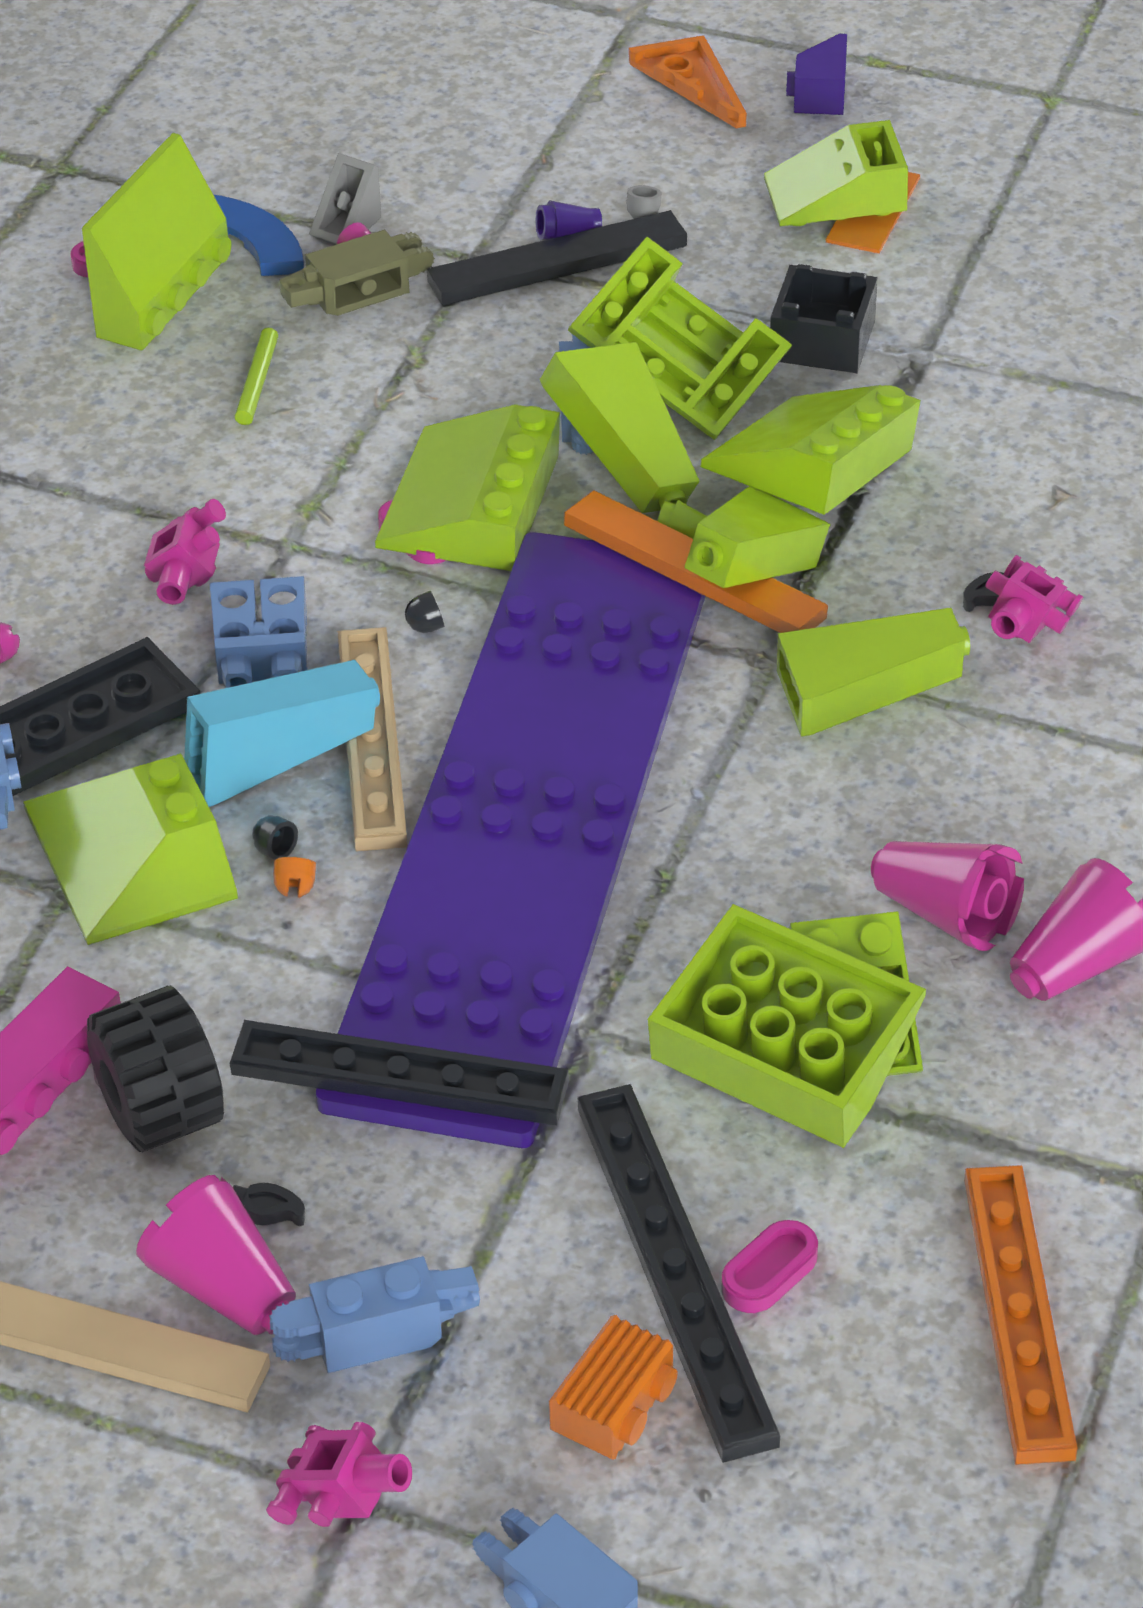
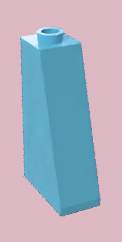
M351 660L187 697L184 760L208 806L211 807L374 729L375 708L380 704L378 685L372 677H368L356 660Z

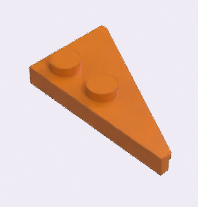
M704 35L629 47V63L631 66L735 128L746 127L747 113Z

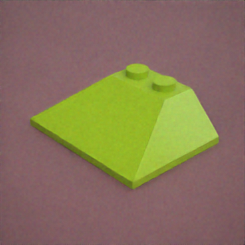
M646 237L569 326L568 331L590 348L637 342L664 403L713 440H716L789 351L792 344L757 318L753 320L744 332L739 330L676 283L675 279L683 263Z
M181 753L23 801L27 816L87 945L238 898L236 885L216 820Z

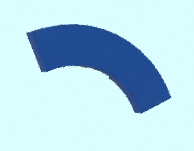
M214 195L226 217L228 235L231 234L243 241L244 248L257 261L261 276L289 275L304 268L303 254L299 242L293 232L282 221L264 209L230 197Z

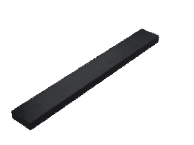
M631 1084L577 1097L578 1112L722 1463L780 1448L778 1428Z

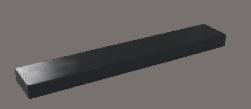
M669 210L427 268V281L441 305L444 306L625 262L646 237L666 251L687 246V233L672 211Z
M244 1020L229 1063L231 1075L556 1126L569 1083L568 1069L250 1020Z

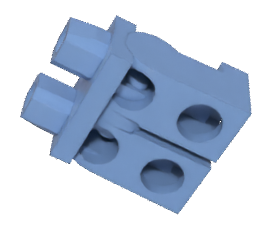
M304 576L260 579L262 621H258L254 580L210 583L219 684H224L225 688L307 670V604ZM278 592H289L296 596L294 601L284 605L275 604L269 600L272 595ZM231 595H239L247 600L244 605L237 608H227L220 604L223 598Z

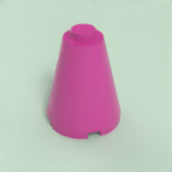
M891 841L883 849L877 851L871 863V876L879 892L965 945L981 951H987L996 946L989 943V941L997 933L1006 936L1019 912L1024 893V878L1016 876L1015 862L1023 864L1021 856L1016 849L1002 844Z
M1099 858L1090 859L1087 863L1080 865L1010 959L1012 969L1010 980L1014 987L1028 999L1035 997L1041 1001H1046L1143 953V898L1137 903L1126 890L1133 882L1118 868Z
M215 1175L202 1177L181 1190L166 1204L172 1214L161 1227L153 1220L150 1222L139 1239L136 1256L147 1268L251 1334L259 1335L265 1331L273 1334V1330L270 1328L269 1315H272V1310H275L276 1306H282V1303L287 1305L290 1301H294L296 1292L232 1185L223 1177H221V1180Z

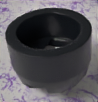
M431 591L417 595L407 604L405 619L413 630L420 633H428L445 627L439 607Z
M268 815L259 819L253 827L252 837L254 845L260 853L273 860L288 857L297 844L298 829L293 822L285 818Z

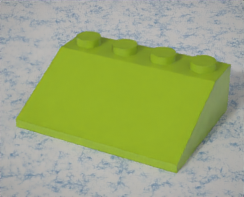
M172 133L82 227L96 338L143 351L155 336L161 334L165 325L178 311L185 307L186 302L192 295L206 284L211 274L221 263L226 262L230 255L231 240L228 238L226 217L180 134Z
M876 385L792 396L703 457L700 467L825 515L912 450L921 400L908 396L902 389L890 385Z
M514 404L424 426L377 535L375 548L416 555V550L433 552L437 559L512 571L524 536L530 533L559 456L560 412L542 409L537 406Z
M732 904L647 1019L651 1059L844 1148L872 1108L926 996V989Z

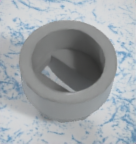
M646 185L628 188L627 211L634 219L658 213L661 206L662 192L655 187Z

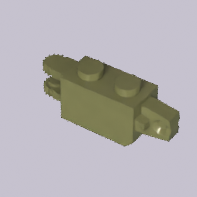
M384 229L305 254V268L279 279L281 295L291 308L306 304H319L326 314L339 316L410 293L409 277L419 275L420 272L424 273L427 268L432 267L433 260L435 259L434 254L428 247L422 246V240L415 232H406L404 235L398 234L391 237Z

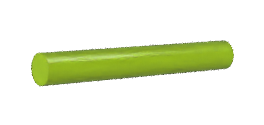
M264 328L257 343L235 413V420L241 425L251 424L278 340V332L273 328Z

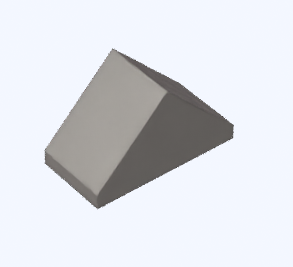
M338 153L309 232V235L337 244L339 235L349 225L360 222L369 230L381 218L378 166Z

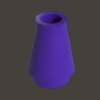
M549 200L547 205H539L537 207L535 217L537 236L540 240H548L602 227L601 211L599 208H586Z

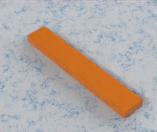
M595 490L564 512V526L779 633L816 628L827 618V604L774 578L722 588L685 569L693 538Z
M1023 1166L966 1168L964 1182L1015 1465L1076 1461L1078 1448Z

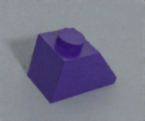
M839 33L796 55L795 71H787L786 96L794 97V113L844 114L847 34Z

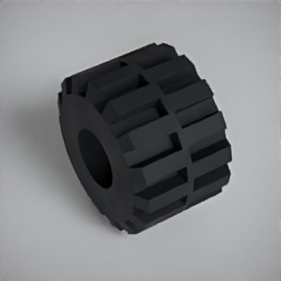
M167 985L89 1015V1018H87V1041L99 1087L118 1128L138 1152L143 1153L221 1122L224 1116L223 1089L212 1049L193 1009L176 988Z

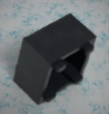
M803 264L789 265L770 317V328L792 344L780 362L858 374L875 323L878 277L867 276V274L859 272L846 273L818 269Z

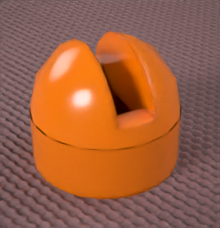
M282 857L274 860V885L283 896L288 897L289 887L297 888L298 898L310 892L315 882L316 862L300 857Z

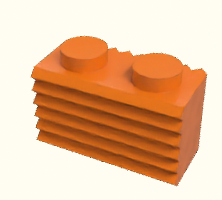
M617 1315L610 1316L549 1400L550 1430L612 1460L616 1459L624 1443L632 1446L640 1438L647 1422V1412L653 1406L654 1401L664 1402L674 1388L678 1371L673 1368V1344L668 1339L662 1340L658 1334L652 1335L647 1329L641 1330L637 1324L631 1325L627 1320L621 1321Z

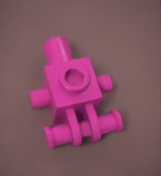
M210 499L201 509L197 507L189 509L183 516L175 518L169 525L153 534L144 566L148 579L154 583L159 581L156 592L161 601L171 605L179 604L184 601L189 588L194 585L200 587L213 576L216 570L215 560L220 546V537L211 525L215 522H221L226 518L225 509L218 500Z
M1015 555L1004 574L995 570L985 585L986 588L999 595L988 615L992 619L991 626L994 633L1003 639L1016 637L1028 643L1045 626L1061 634L1084 597L1080 594L1075 595L1067 590L1068 587L1063 585L1064 580L1057 576L1055 578L1050 577L1046 574L1047 570L1040 565L1036 568L1027 561L1023 562L1018 555ZM1056 607H1059V608H1061L1062 610H1064V611L1066 612V614H1064V613H1062L1061 611H1059L1058 609H1056Z
M355 1422L351 1430H327L321 1426L312 1425L308 1427L305 1433L306 1440L302 1448L292 1450L287 1460L290 1469L281 1471L276 1481L279 1492L275 1500L270 1501L266 1511L275 1521L291 1525L297 1518L296 1511L301 1501H308L312 1505L308 1518L313 1523L322 1527H329L333 1518H369L382 1492H403L409 1487L412 1480L411 1463L403 1454H382L372 1443L376 1435L375 1430L366 1423Z

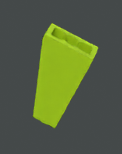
M637 342L555 352L539 379L542 387L640 512L661 511L665 501L676 504L680 500L687 504L688 498L700 480Z
M749 486L698 523L684 568L722 588L816 568L830 523L769 493Z
M951 607L778 633L777 673L800 736L813 735L962 677L964 656L970 654V638L967 628L965 626L959 627Z

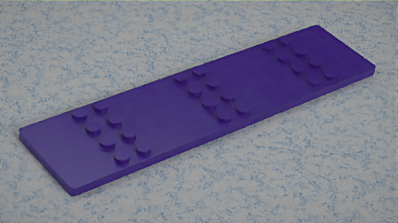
M530 532L524 536L337 1034L544 1066H558L706 596L594 540ZM316 1089L317 1109L325 1115L521 1149L528 1148L533 1144L539 1123Z

